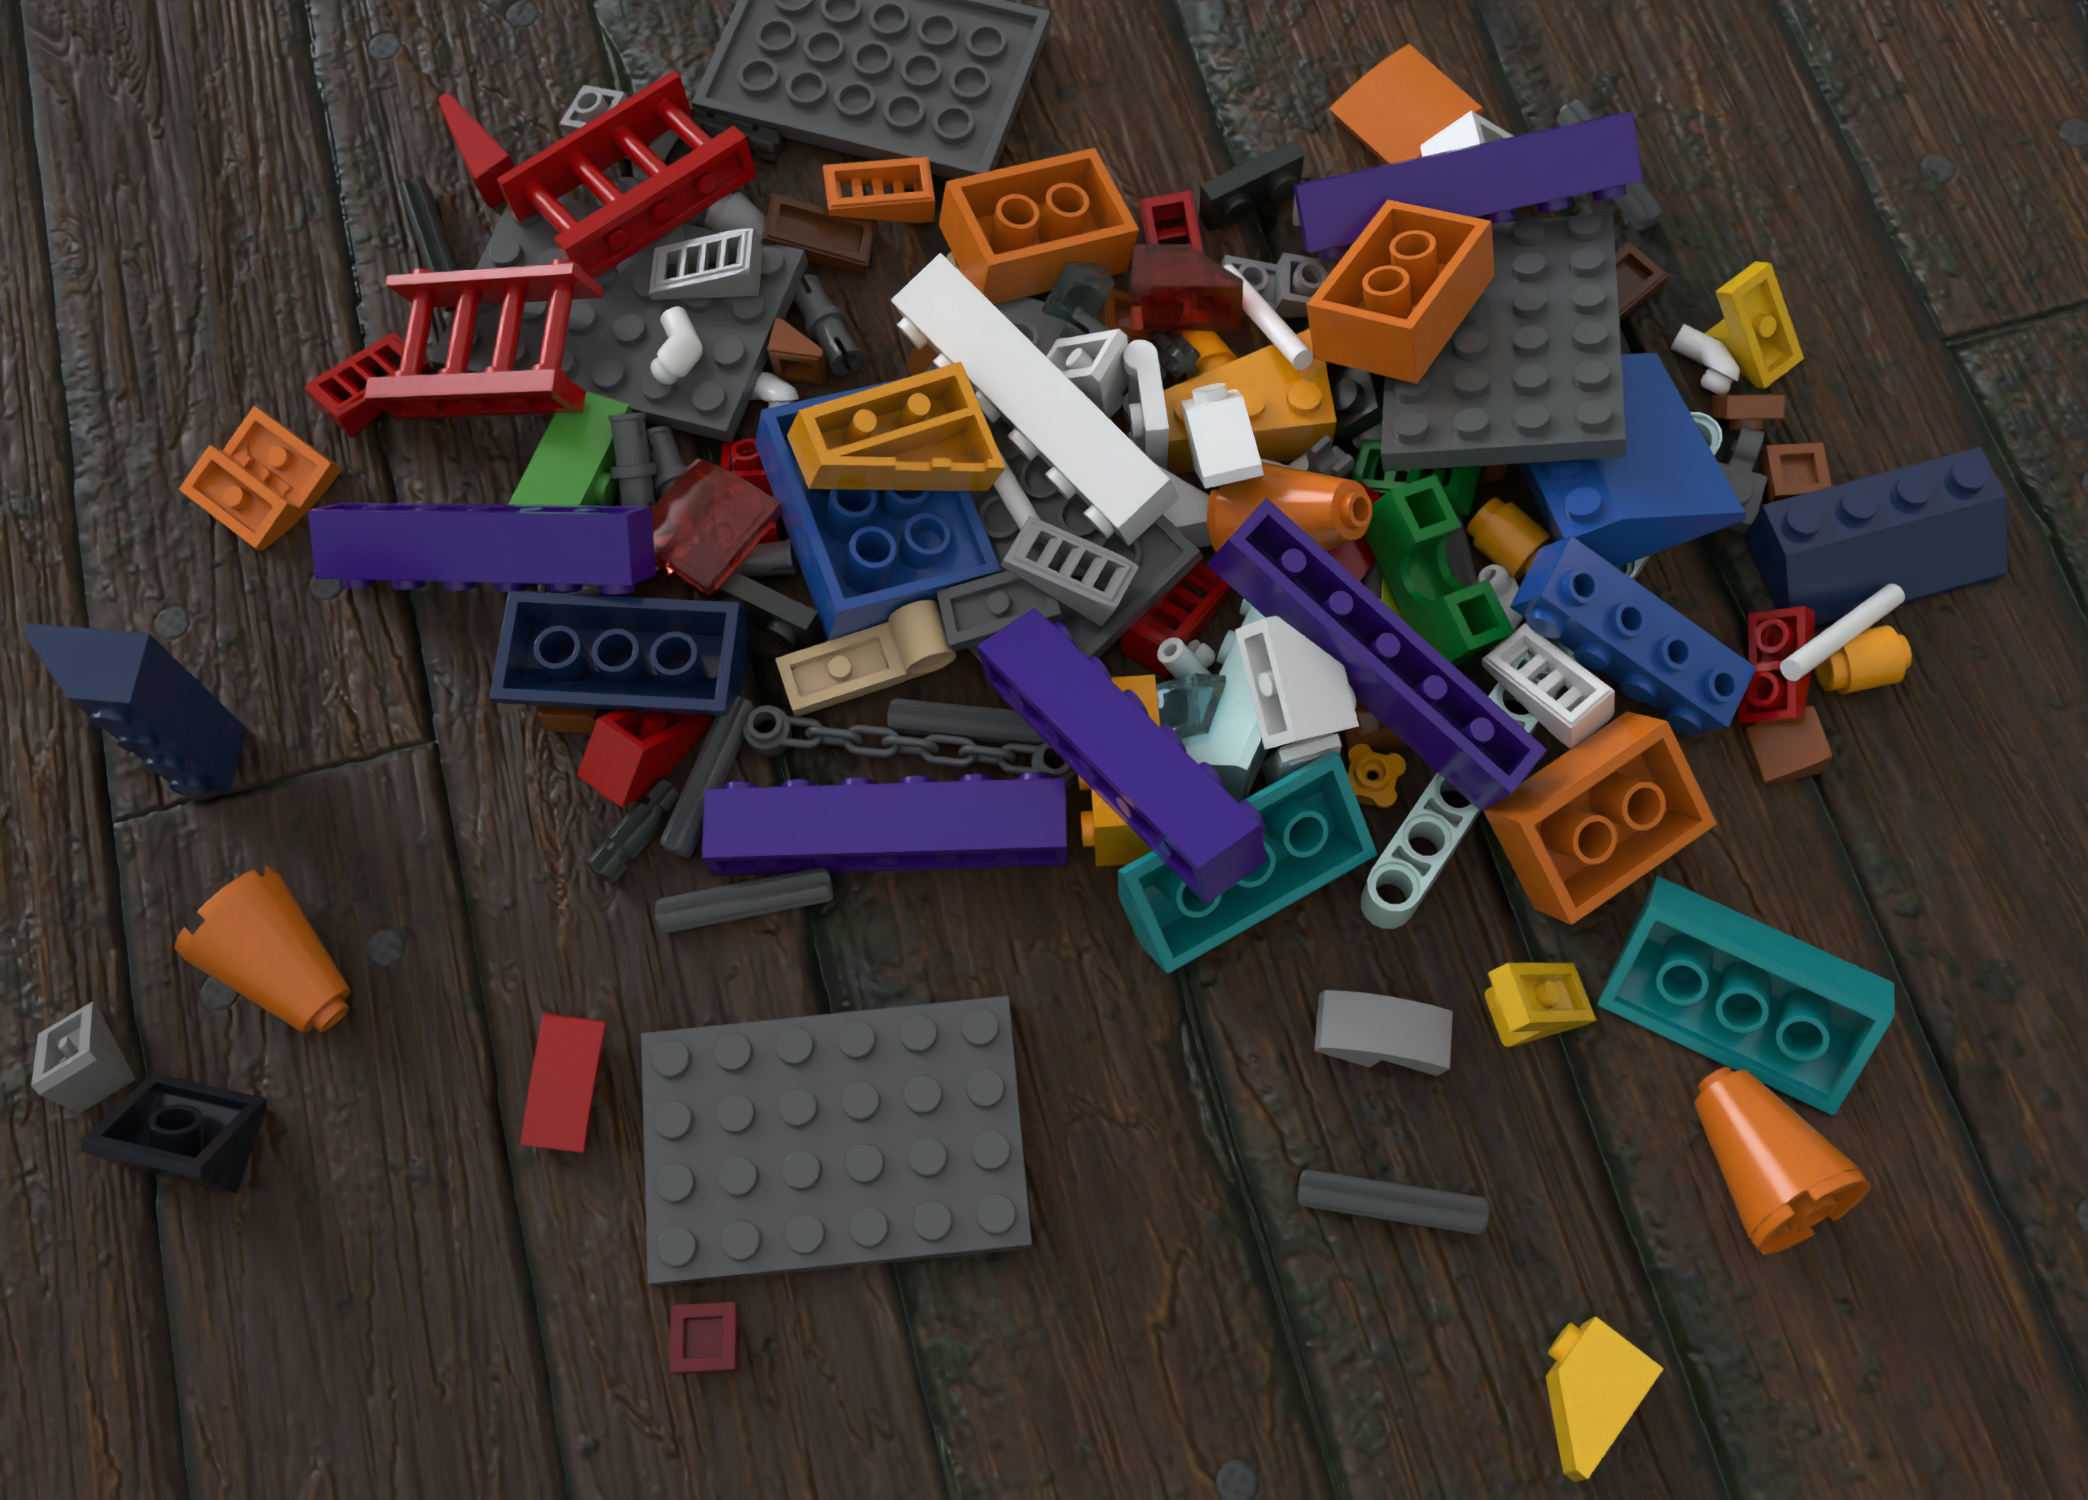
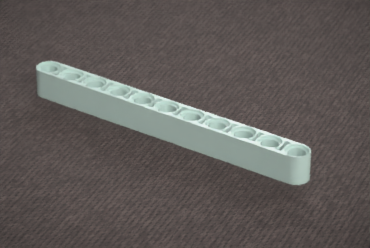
M1690 412L1715 456L1723 439L1719 424L1709 415L1701 412ZM1651 555L1617 568L1635 580ZM1544 637L1579 663L1573 656L1574 652L1554 638ZM1528 651L1512 667L1518 671L1535 656ZM1545 669L1531 682L1537 685L1551 671ZM1499 682L1496 684L1488 697L1532 735L1540 722L1530 712L1526 715H1517L1510 712L1503 702L1507 700L1519 701ZM1563 687L1560 690H1558L1553 696H1551L1554 700L1557 698ZM1438 772L1372 868L1361 895V909L1364 916L1373 925L1380 928H1397L1404 925L1412 917L1481 813L1467 798V807L1454 808L1449 806L1443 800L1440 793L1445 791L1460 792ZM1415 837L1426 838L1435 845L1437 854L1432 856L1418 854L1411 848L1409 840ZM1383 884L1394 885L1403 891L1406 901L1401 904L1387 903L1379 897L1376 888Z

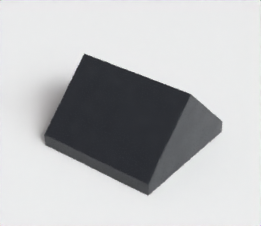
M152 1073L81 1139V1151L122 1168L237 1194L267 1110V1098Z

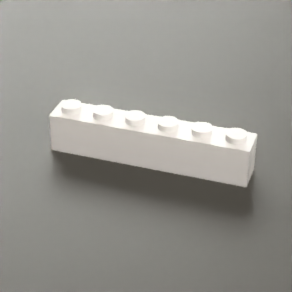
M941 253L891 299L903 317L897 324L903 334L919 350L928 344L939 355L933 360L937 368L962 362L971 386L976 392L975 395L984 416L991 423L996 422L1001 417L1013 429L1007 435L1008 439L1030 462L1037 455L1042 458L1051 468L1045 473L1048 480L1068 500L1076 493L1089 506L1083 514L1106 539L1115 532L1130 546L1179 499L1171 479Z

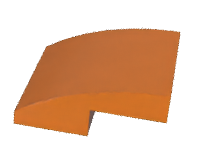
M1410 44L1397 50L1376 65L1329 108L1333 118L1384 164L1422 157L1420 145L1468 112L1473 111L1478 115L1484 112L1483 108Z
M253 406L225 448L221 450L209 445L178 490L255 549L263 551L290 530L331 486L343 468L266 411Z

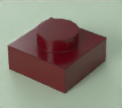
M738 1303L671 1305L670 1373L683 1375L739 1372L740 1305Z

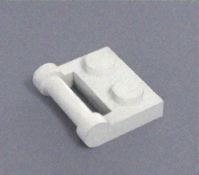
M1135 340L1126 346L1123 353V366L1129 374V389L1123 401V415L1130 424L1128 438L1155 464L1167 470L1169 425L1156 347L1151 342Z

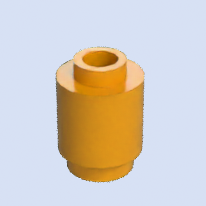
M1494 497L1487 502L1473 517L1466 529V532L1474 538L1473 546L1494 564L1505 567L1509 576L1515 578V580L1527 574L1538 550L1551 544L1553 541L1552 536L1513 502L1505 504L1498 497Z
M1884 625L1866 629L1816 666L1814 671L1820 686L1825 691L1837 690L1840 694H1847L1901 682L1905 676L1906 669L1911 666L1912 654L1907 639L1901 634L1898 635L1891 626Z

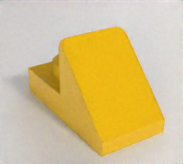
M1755 261L1715 291L1724 319L1705 334L1726 345L1738 364L1740 372L1757 388H1767L1804 359L1771 263Z
M1506 963L1488 972L1493 986L1485 991V999L1501 1042L1505 1047L1517 1046L1596 1021L1574 963Z

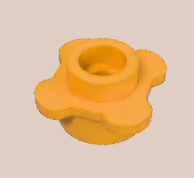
M1366 744L1353 746L1348 753V759L1351 764L1347 775L1357 801L1365 805H1376L1378 808L1392 806L1397 799V792L1394 789L1397 778L1402 776L1406 770L1404 759L1396 753L1386 756L1373 752ZM1373 771L1377 773L1378 778L1370 780L1367 777V773Z

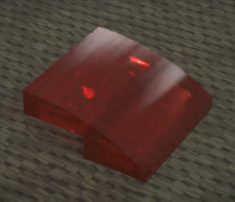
M696 458L652 507L655 565L668 575L674 571L711 597L783 514L781 503L737 475L708 461Z

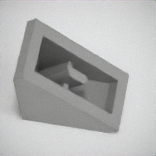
M93 1001L42 1031L37 1036L31 1086L40 1096L64 1107L82 1113L136 1080L100 1009Z

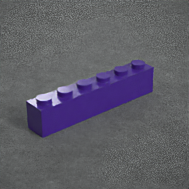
M1623 112L1295 184L1293 187L1304 249L1308 253L1318 251L1319 260L1321 261L1343 257L1350 249V244L1357 240L1387 200L1470 217L1481 216L1482 219L1490 220L1492 224L1515 219V208L1536 204L1538 213H1545L1571 207L1570 196L1592 192L1593 201L1627 195L1626 184L1642 181L1634 115L1633 112Z
M1268 498L1262 501L1206 564L1265 618L1278 616L1343 664L1348 683L1354 691L1355 698L1480 811L1513 794L1547 751L1542 744Z
M339 502L308 510L315 579H339L340 588H364L375 585V580H390L391 589L407 590L425 587V581H441L442 590L461 591L477 588V582H491L494 584V591L497 592L523 591L529 589V583L546 584L547 592L549 593L577 592L582 590L583 584L600 585V593L627 594L636 591L635 584L656 576L651 506Z
M1033 608L977 645L987 681L992 688L1206 905L1267 862L1263 840L1266 826L1254 806L1246 800L1238 803L1226 791L1224 783L1215 769L1206 762L1198 764L1187 754L1186 748L1177 733L1168 725L1160 728L1149 717L1143 702L1133 691L1127 689L1123 692L1112 682L1110 673L1101 660L1095 655L1087 658L1077 648L1074 638L1062 623L1056 622L1052 624L1036 608Z
M1029 772L1020 775L1017 780H994L993 777L985 774H969L960 777L959 781L935 782L934 779L926 776H908L902 778L899 783L876 784L871 779L857 777L845 779L840 782V785L817 786L816 783L809 780L794 779L783 782L781 787L760 788L750 782H728L722 785V789H705L702 859L712 876L777 875L818 867L827 868L829 873L1068 866L1065 778H1054L1051 774L1044 772Z

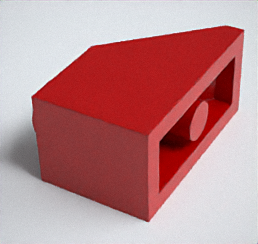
M615 710L597 718L577 776L594 787L603 798L615 802L620 807H624L644 797L643 794L656 779H667L709 728L712 717L704 714Z

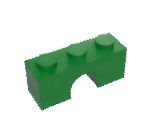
M1436 474L1391 489L1372 505V518L1364 536L1406 622L1452 665L1456 666L1480 656L1515 633L1489 580L1465 587L1456 580L1450 571L1446 558L1447 541L1462 526Z

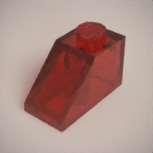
M1133 244L1131 330L1241 331L1243 279L1190 245Z

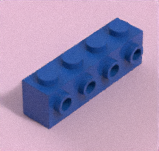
M1573 536L1538 550L1510 605L1511 609L1527 619V625L1534 632L1559 641L1574 652L1573 656L1580 664L1589 669L1603 672L1620 684V690L1627 697L1649 704L1666 716L1665 720L1668 721L1670 727L1687 735H1698L1728 728L1756 670L1754 665Z

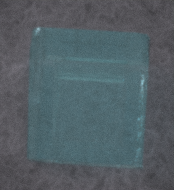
M1066 262L1041 310L1044 314L1073 323L1069 319L1076 308L1080 306L1083 308V311L1096 319L1115 282L1105 266L1097 263Z
M1195 673L1156 684L1160 728L1168 725L1177 733L1181 740L1207 734L1225 688L1226 676Z

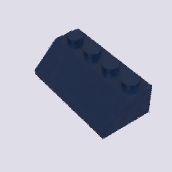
M1981 447L1765 504L1761 507L1744 536L1776 610L1806 606L1815 611V629L1834 624L1888 584H1896L1904 591L1905 600L1899 605L1901 606L2004 578L2008 573L2006 495Z
M508 591L489 699L492 703L727 716L744 685L751 630L739 602Z
M27 623L24 632L25 637L66 697L90 716V723L105 729L118 740L117 745L133 752L145 762L144 767L147 770L159 774L170 783L169 788L172 791L193 797H203L206 795L207 790L231 791L247 728L150 633Z

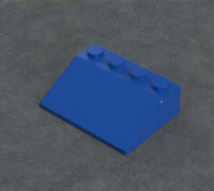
M1657 353L1621 354L1626 457L1517 463L1554 542L1573 536L1616 568L1746 520L1745 510Z
M894 381L761 410L755 446L828 641L889 622V616L895 610L907 604L921 600H934L939 603L936 591L1001 572L970 491L808 489L787 437L798 411Z

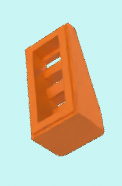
M929 156L823 165L829 216L908 223L935 222V196ZM840 183L851 184L853 197L842 198ZM862 185L872 186L873 195L863 196ZM883 187L893 188L894 193L884 194ZM904 189H912L914 192H905Z

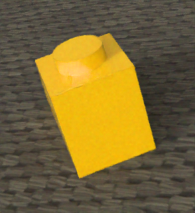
M1596 1316L1583 1323L1580 1328L1570 1322L1554 1341L1547 1353L1556 1360L1545 1377L1563 1474L1573 1482L1589 1479L1664 1369Z

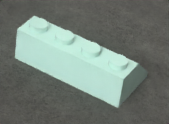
M1243 599L1239 614L1246 617L1241 627L1265 618L1248 601ZM1229 630L1217 657V662L1223 664L1216 682L1209 679L1205 680L1194 706V711L1200 714L1193 731L1183 729L1179 737L1186 748L1187 754L1198 764L1206 762L1211 765L1222 779L1226 791L1239 803L1248 797L1269 749H1264L1236 632Z

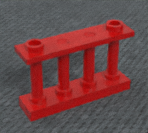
M674 70L498 177L497 181L513 218L519 223L539 211L560 233L554 237V241L562 260H569L582 266L583 271L594 280L757 177L746 136L734 125L712 139L689 118L692 116L681 77ZM671 129L693 151L668 166L646 144ZM628 156L649 178L628 192L622 193L602 171ZM583 183L605 206L583 220L578 221L557 199Z
M556 259L552 260L549 265L447 272L414 269L411 274L387 275L385 286L410 302L411 310L400 369L393 372V375L390 377H368L364 396L366 400L397 419L583 413L586 391L568 379L565 371L561 369L572 301L602 298L604 288L583 271L582 266L569 260ZM549 301L539 362L533 365L531 370L514 371L525 303ZM502 304L491 366L486 367L484 372L467 373L479 305ZM456 307L445 369H440L438 374L422 375L434 308Z

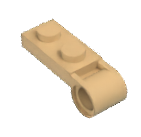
M921 600L907 604L895 610L889 616V622L775 658L794 717L903 683L906 680L937 671L952 663L956 658V653L948 646L938 603L934 600Z

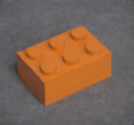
M1096 148L946 181L939 227L963 275L993 305L1127 272L1139 232L1138 226Z
M1387 200L1306 304L1314 358L1418 384L1495 277L1492 221Z
M1625 712L1520 783L1510 796L1483 809L1533 908L1570 925L1576 923L1717 825L1668 721L1631 712Z

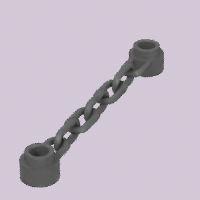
M770 705L760 706L752 710L743 727V733L749 747L754 753L763 757L780 755L788 747L810 749L821 743L845 746L850 753L861 756L889 758L896 753L922 756L925 761L935 765L967 767L976 762L999 765L1002 770L1010 774L1022 775L1029 772H1044L1051 774L1054 778H1065L1066 790L1072 787L1078 779V774L1067 763L1058 769L1046 766L1045 761L1047 758L1058 755L1047 742L1040 746L1010 743L1002 748L978 746L966 737L932 734L925 739L899 736L893 729L869 725H854L848 730L822 727V724L811 718L787 716L781 709ZM764 721L776 723L774 729L769 733L757 732V727ZM791 725L809 727L805 731V736L809 740L794 739ZM858 733L886 736L882 739V746L885 749L860 747L862 737ZM936 743L961 745L959 755L963 759L934 756L939 752V746ZM1013 752L1033 754L1032 767L1012 765L1017 759Z

